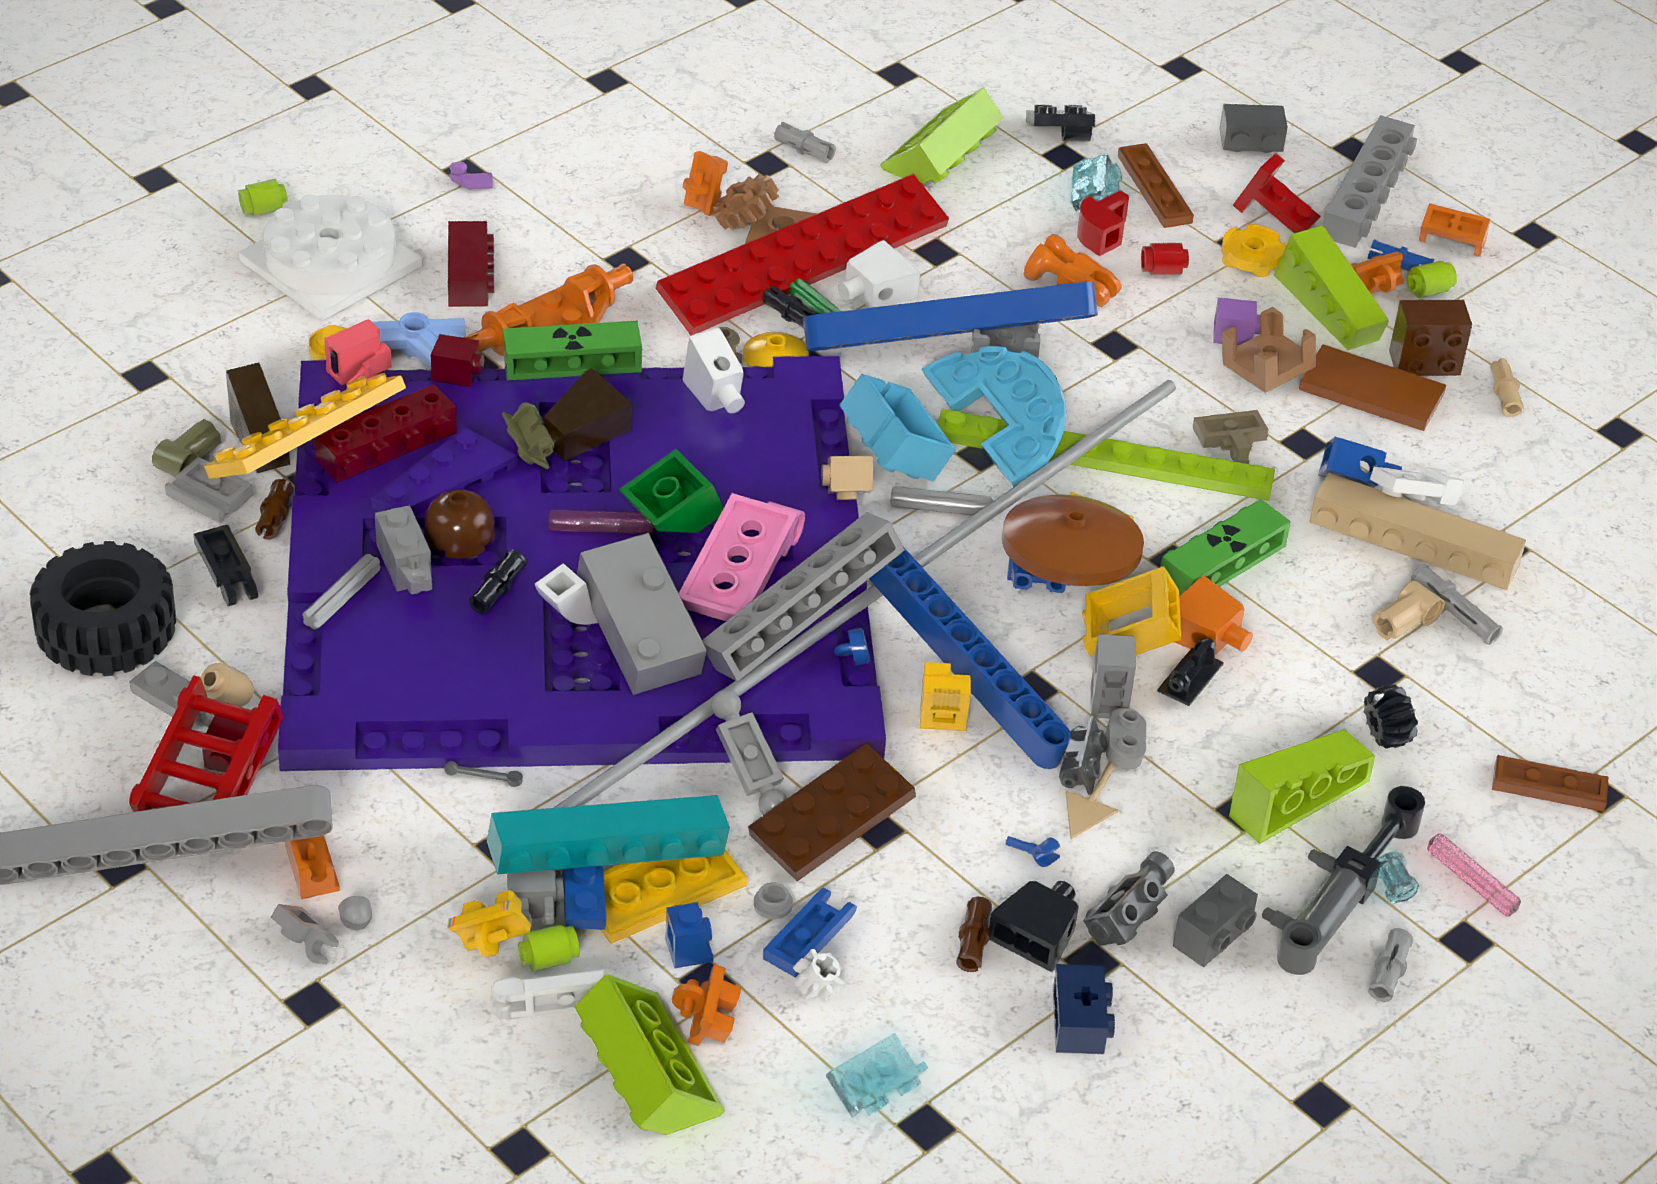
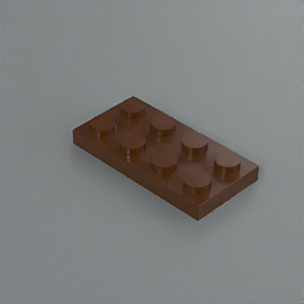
M866 743L748 826L749 835L798 882L916 797L915 787Z

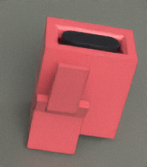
M369 319L324 338L326 371L341 385L363 376L369 379L392 367L391 349L384 342L380 343V329Z

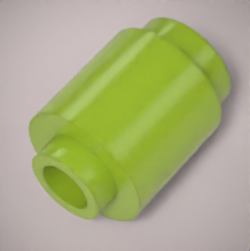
M276 179L245 185V189L238 190L239 202L244 215L252 214V216L275 212L283 208V203L288 202L284 184H278Z
M1443 261L1413 267L1407 277V287L1417 298L1448 292L1457 282L1454 266L1449 262L1445 263Z
M562 924L530 931L523 935L522 942H518L521 963L523 966L529 965L532 972L571 963L572 958L580 956L579 941L573 926L564 927Z

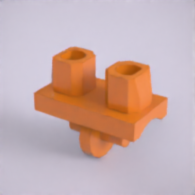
M702 151L695 152L690 176L683 181V189L686 190L683 204L699 209L705 215H713L715 211L713 207L719 202L718 199L722 194L720 185L723 174L727 172L728 162L718 156H711Z
M1396 251L1387 255H1378L1372 257L1371 260L1350 264L1371 294L1379 291L1388 293L1393 291L1396 286L1404 284V278L1401 273L1403 254Z
M714 964L709 980L702 982L700 987L697 980L690 979L687 984L678 985L673 991L672 1003L677 1009L681 1010V1016L689 1018L694 1013L688 1043L699 1046L704 1037L724 1043L732 1032L735 1018L716 1011L718 1007L732 1013L739 1000L741 987L723 980L726 969L724 967Z

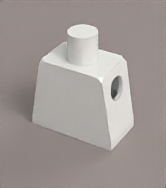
M883 240L849 259L846 268V281L838 284V291L844 301L858 297L869 308L889 306L918 298L920 271Z
M716 328L689 337L683 382L706 410L714 411L724 407L728 413L738 412L745 404L744 399L740 395L743 369L721 329Z

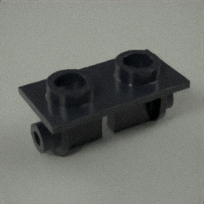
M1209 638L1199 640L1195 645V649L1191 648L1160 685L1157 692L1190 706L1224 664L1223 661L1215 658V642Z

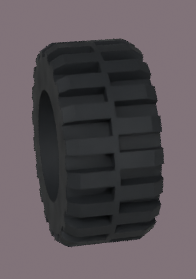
M104 541V544L94 545V542L83 544L82 548H69L63 552V556H54L49 560L46 568L42 567L36 575L34 583L31 585L30 606L37 644L46 653V657L55 664L60 663L61 667L68 671L80 670L82 675L93 676L94 673L112 676L117 671L123 670L124 673L133 671L136 665L142 664L144 666L153 660L154 654L159 655L174 635L176 611L170 573L166 571V566L158 558H154L153 554L143 548L137 550L132 544L123 543V545H116L114 541ZM98 605H122L120 608L106 612L84 611Z

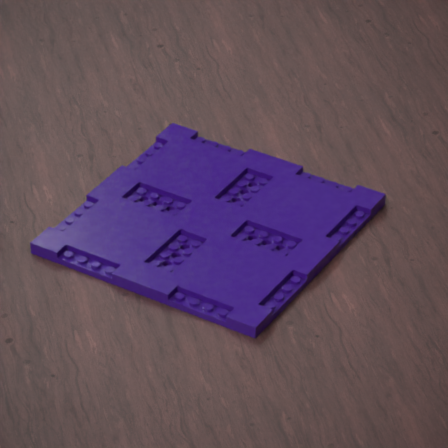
M773 357L772 367H742L743 379L740 395L744 399L745 404L742 409L735 413H728L724 407L714 411L706 410L683 382L684 368L653 367L642 368V372L603 374L601 376L632 403V430L566 461H563L553 451L552 454L545 457L550 466L548 469L536 463L533 465L528 464L519 456L517 452L519 448L515 440L507 432L508 426L502 413L504 411L513 416L518 411L519 406L527 402L536 406L543 421L542 425H544V416L581 376L507 381L505 369H483L481 375L476 374L472 386L465 387L431 381V370L387 369L378 373H385L386 377L401 375L406 388L357 415L434 384L456 406L457 432L463 427H467L518 455V466L509 471L502 468L494 472V478L484 483H480L477 480L464 486V490L475 492L483 497L492 509L495 519V540L493 543L490 541L486 544L485 551L480 555H476L478 557L473 559H452L445 557V551L439 550L436 547L435 552L430 549L431 556H442L439 559H431L432 590L411 594L408 589L396 591L377 547L375 513L378 511L372 508L371 497L453 435L338 483L315 460L314 438L297 447L287 586L288 611L283 696H281L280 704L284 719L279 727L278 738L279 770L444 768L448 761H454L458 766L470 768L615 765L709 700L717 692L732 684L735 680L718 672L706 653L700 675L633 695L599 623L582 625L567 620L538 593L535 583L562 564H565L577 575L581 552L649 533L679 594L718 518L698 533L657 531L619 490L677 449L714 486L723 508L733 493L767 504L768 502H773L804 511L805 522L801 536L796 545H791L786 556L781 555L763 590L765 592L859 519L857 499L837 500V493L828 494V486H822L821 478L822 465H828V458L830 456H849L845 415L840 407L844 399L840 357ZM326 360L301 361L299 408L309 404L317 406L322 403L321 397L336 390L343 392L347 389L346 384L341 385L326 371ZM578 460V461H581V462H580V463H570L569 461ZM579 483V484H582V485H581V486H571V485H569V484ZM426 510L414 515L423 536ZM750 529L743 534L748 537H755L759 535V531ZM509 550L510 552L515 550L522 554L527 565L513 580L510 591L506 595H501L487 614H480L474 611L469 604V598L484 582L483 577L488 570L495 569ZM679 552H688V553H691V554H690V555H687V556H682V555H679L678 553H679ZM365 554H371L380 560V571L318 629H312L304 624L303 612ZM736 555L729 560L734 563H742L747 558ZM867 580L780 649L867 589ZM722 582L716 585L717 588L723 590L733 586L730 582ZM868 606L739 696L741 700L739 715L743 716L751 712L753 713L776 762L842 761L866 743L884 759L886 733L880 686H877ZM687 610L701 640L726 622ZM585 627L587 630L580 632L573 630V628ZM861 628L864 631L870 657L868 664L856 666L853 655L836 656L834 653V649L837 646L850 642L848 630ZM578 652H584L589 655L585 657H577L573 654ZM577 678H586L590 681L585 683H578L574 680ZM713 714L643 764L731 763L716 731L718 725L726 721Z

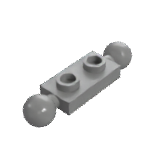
M721 690L714 695L711 702L713 713L718 718L726 721L718 725L716 729L717 734L746 795L750 796L760 792L761 796L758 806L760 812L765 815L788 799L782 791L774 788V786L782 783L784 777L753 713L740 716L741 700L734 691Z

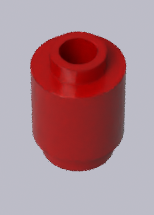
M1150 243L1149 246L1142 247L1141 268L1143 272H1149L1150 275H1181L1183 268H1188L1189 252L1188 249H1183L1182 243Z

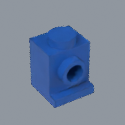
M697 902L666 907L665 939L674 969L713 962V954L709 941L712 940L711 924L708 917L702 918L703 913Z

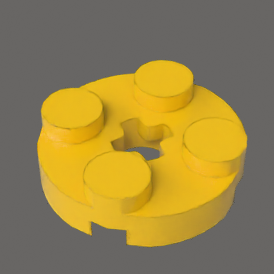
M1247 224L1246 229L1237 231L1236 226L1224 234L1221 247L1223 254L1222 262L1227 267H1235L1243 271L1252 272L1257 277H1266L1270 275L1271 270L1277 268L1286 245L1285 242L1282 244L1279 241L1280 235L1271 228L1257 224Z

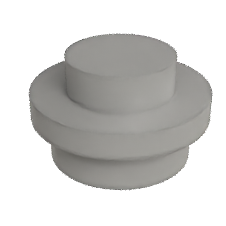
M771 882L760 887L754 896L753 905L755 911L760 916L767 919H780L791 912L793 898L784 885Z

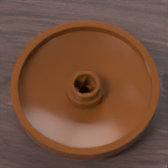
M1063 494L1039 496L1016 505L1005 517L1001 538L1006 554L1019 567L1039 578L1073 586L1104 585L1127 577L1140 564L1144 547V538L1139 526L1121 510L1092 498Z

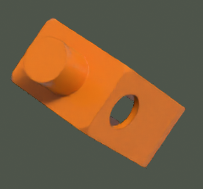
M1205 576L1199 578L1179 596L1181 640L1174 643L1189 649H1195V645L1199 640L1209 638L1216 644V654L1227 644L1241 652L1247 649L1253 634L1241 627L1245 610L1243 604Z

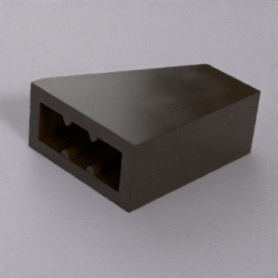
M259 362L226 370L230 423L242 444L241 440L257 432L264 434L270 431L268 425L281 418ZM289 452L255 470L256 473L290 465Z
M593 368L586 370L544 416V426L554 442L553 451L563 461H566L631 431L632 403Z

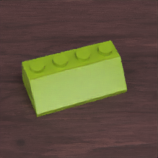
M983 87L944 107L883 161L880 166L884 171L901 178L914 174L922 184L930 180L935 184L949 175L948 168L952 169L965 160L963 154H969L981 145L980 139L984 140L997 131L995 125L1004 117Z
M605 974L574 1006L582 1020V1030L594 1042L598 1050V1059L608 1068L614 1079L613 1086L615 1090L625 1099L631 1110L630 1118L640 1129L645 1131L649 1129L668 1135L719 1117L725 1112L724 1107L659 993Z

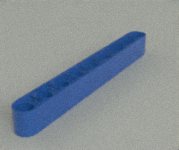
M1079 282L815 314L803 317L806 350L821 351L974 332V329L986 331L1085 319L1097 316L1098 311L1094 282Z
M906 549L869 578L944 663H951V671L954 675H970L971 694L1033 763L1044 769L1057 768L1061 764L1071 738L1068 727Z

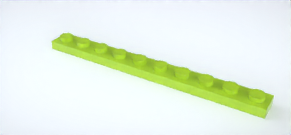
M947 409L941 410L937 423L951 443L983 449L981 443L1007 427L1002 419ZM1064 431L1060 443L1049 461L1055 459L1089 434ZM1113 439L1104 440L1070 464L1267 501L1270 500L1275 469L1260 465L1245 464L1227 459L1212 458Z

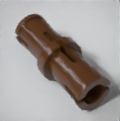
M285 479L274 480L268 497L261 503V516L255 531L260 536L263 529L266 528L263 539L271 540L277 537L281 521L288 515V502L293 493V486L289 482L284 491Z
M976 896L972 897L970 901L968 900L965 922L959 928L958 937L961 943L956 964L961 970L966 972H976L978 968L982 967L984 946L987 945L990 939L988 922L992 911V904L984 897Z

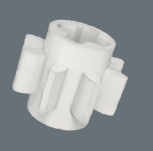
M811 949L804 959L801 958L794 965L793 969L799 975L793 984L798 986L806 999L819 996L825 1002L833 992H837L844 984L843 980L838 978L840 971L844 967L838 963L830 951L817 954L815 949Z

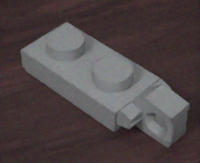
M155 661L130 680L129 683L130 691L173 717L177 709L179 694L184 687H188L190 681ZM200 711L196 721L209 727L214 715Z

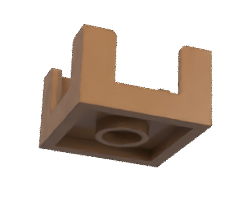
M1271 307L1260 314V335L1237 346L1235 327L1222 332L1223 365L1266 393L1316 367V335L1308 329H1304L1301 346L1284 336L1283 314L1274 307Z

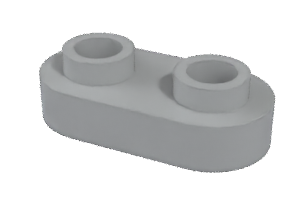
M1119 708L1110 715L1106 727V756L1113 765L1122 769H1135L1140 766L1146 751V721L1134 709Z

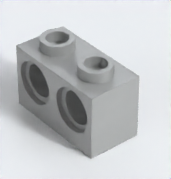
M1098 634L1090 686L1091 716H1094V718L1109 719L1114 710L1130 708L1136 670L1135 637Z

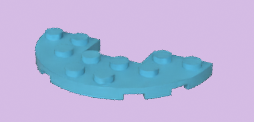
M987 346L980 347L979 352L962 355L961 351L950 354L921 369L927 380L952 411H961L984 396L1005 422L1007 427L981 443L985 453L1013 487L1045 466L1050 460L1062 438L1067 410L1064 393L1055 375L1043 361L1025 351L1015 353L1007 351L1006 347Z

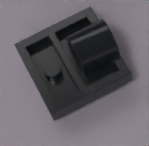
M1040 104L1034 105V110H1026V123L1033 126H1061L1062 141H1091L1092 127H1095V114L1088 112L1087 107H1082L1083 105H1064V110H1057V107L1052 105Z

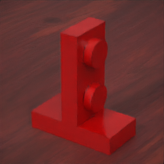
M1275 153L1259 168L1233 206L1243 213L1256 200L1294 234L1308 230L1315 225L1321 216L1288 189L1285 184L1274 177L1285 162L1282 157Z

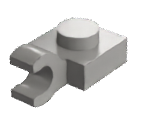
M278 904L270 917L282 927L280 932L286 938L296 943L305 942L306 955L311 962L327 965L329 960L322 955L321 947L323 944L337 947L339 941L334 935L326 933L328 929L303 907Z

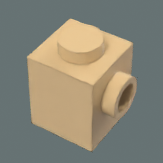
M830 456L828 458V465H822V486H828V494L837 493V500L858 499V493H871L873 491V456Z

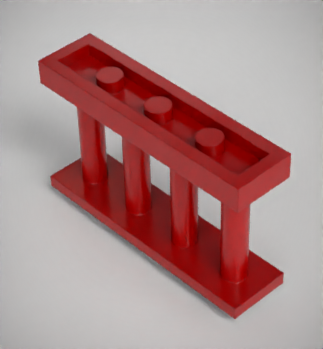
M193 675L188 687H184L179 694L177 709L140 784H136L130 793L129 804L132 811L138 812L152 810L153 808L158 809L191 804L160 794L168 776L216 789L213 800L247 795L284 719L278 699L263 695L258 707H254L252 710L208 698L201 677ZM200 711L247 724L243 738L238 739L236 742L193 730L192 727ZM184 743L232 757L227 771H223L221 774L176 762Z

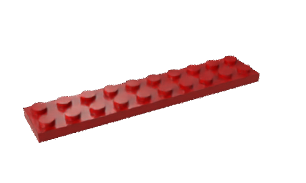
M911 174L657 281L655 289L692 336L764 305L763 293L765 290L769 289V291L773 292L770 290V286L774 285L788 295L792 289L790 283L792 281L795 282L798 278L811 285L846 270L849 259L880 241H886L895 249L946 227L950 218L918 178Z

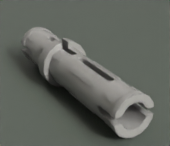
M1426 564L1420 565L1413 572L1411 581H1418L1443 599L1445 602L1444 608L1482 638L1486 644L1490 645L1500 637L1503 627L1456 590V585L1450 580L1444 581Z

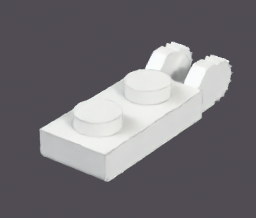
M604 970L581 971L550 977L542 976L526 979L523 982L515 977H508L505 980L501 978V980H497L491 985V995L495 999L492 1002V1011L497 1018L500 1017L501 1019L577 1012L574 1006L605 975Z

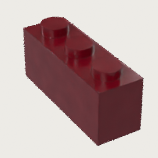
M448 221V307H488V293H494V274H488L494 273V254H488L494 253V234H487V221Z

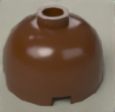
M451 490L434 498L424 517V538L428 547L434 552L435 547L445 551V557L452 559L470 558L483 553L485 545L490 541L493 543L495 540L494 514L486 500L477 493L468 490Z

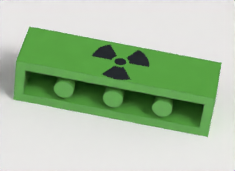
M637 320L503 329V356L507 381L581 376L590 368H593L600 375L642 372V342Z
M1260 499L1248 507L1241 508L1236 514L1226 520L1217 522L1206 532L1192 537L1189 542L1179 548L1168 551L1161 560V567L1164 566L1178 587L1179 596L1202 576L1207 577L1220 587L1285 548L1291 521Z

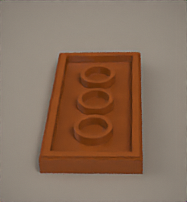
M1322 344L1316 354V367L1304 374L1300 381L1299 390L1425 431L1445 394L1447 385Z

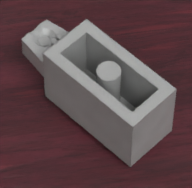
M410 505L375 513L377 547L396 591L408 589L411 594H417L421 591L432 590L431 551Z

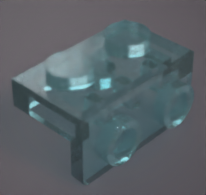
M1107 153L1092 159H1084L1078 164L1073 165L1070 202L1075 211L1080 210L1082 201L1089 195L1095 200L1100 201L1120 190L1121 170L1117 163H1112Z
M893 1033L834 1068L825 1076L851 1117L864 1110L870 1116L890 1103L887 1099V1096L898 1091L902 1097L922 1084L918 1077L928 1069V1066L924 1061L916 1066L897 1035Z

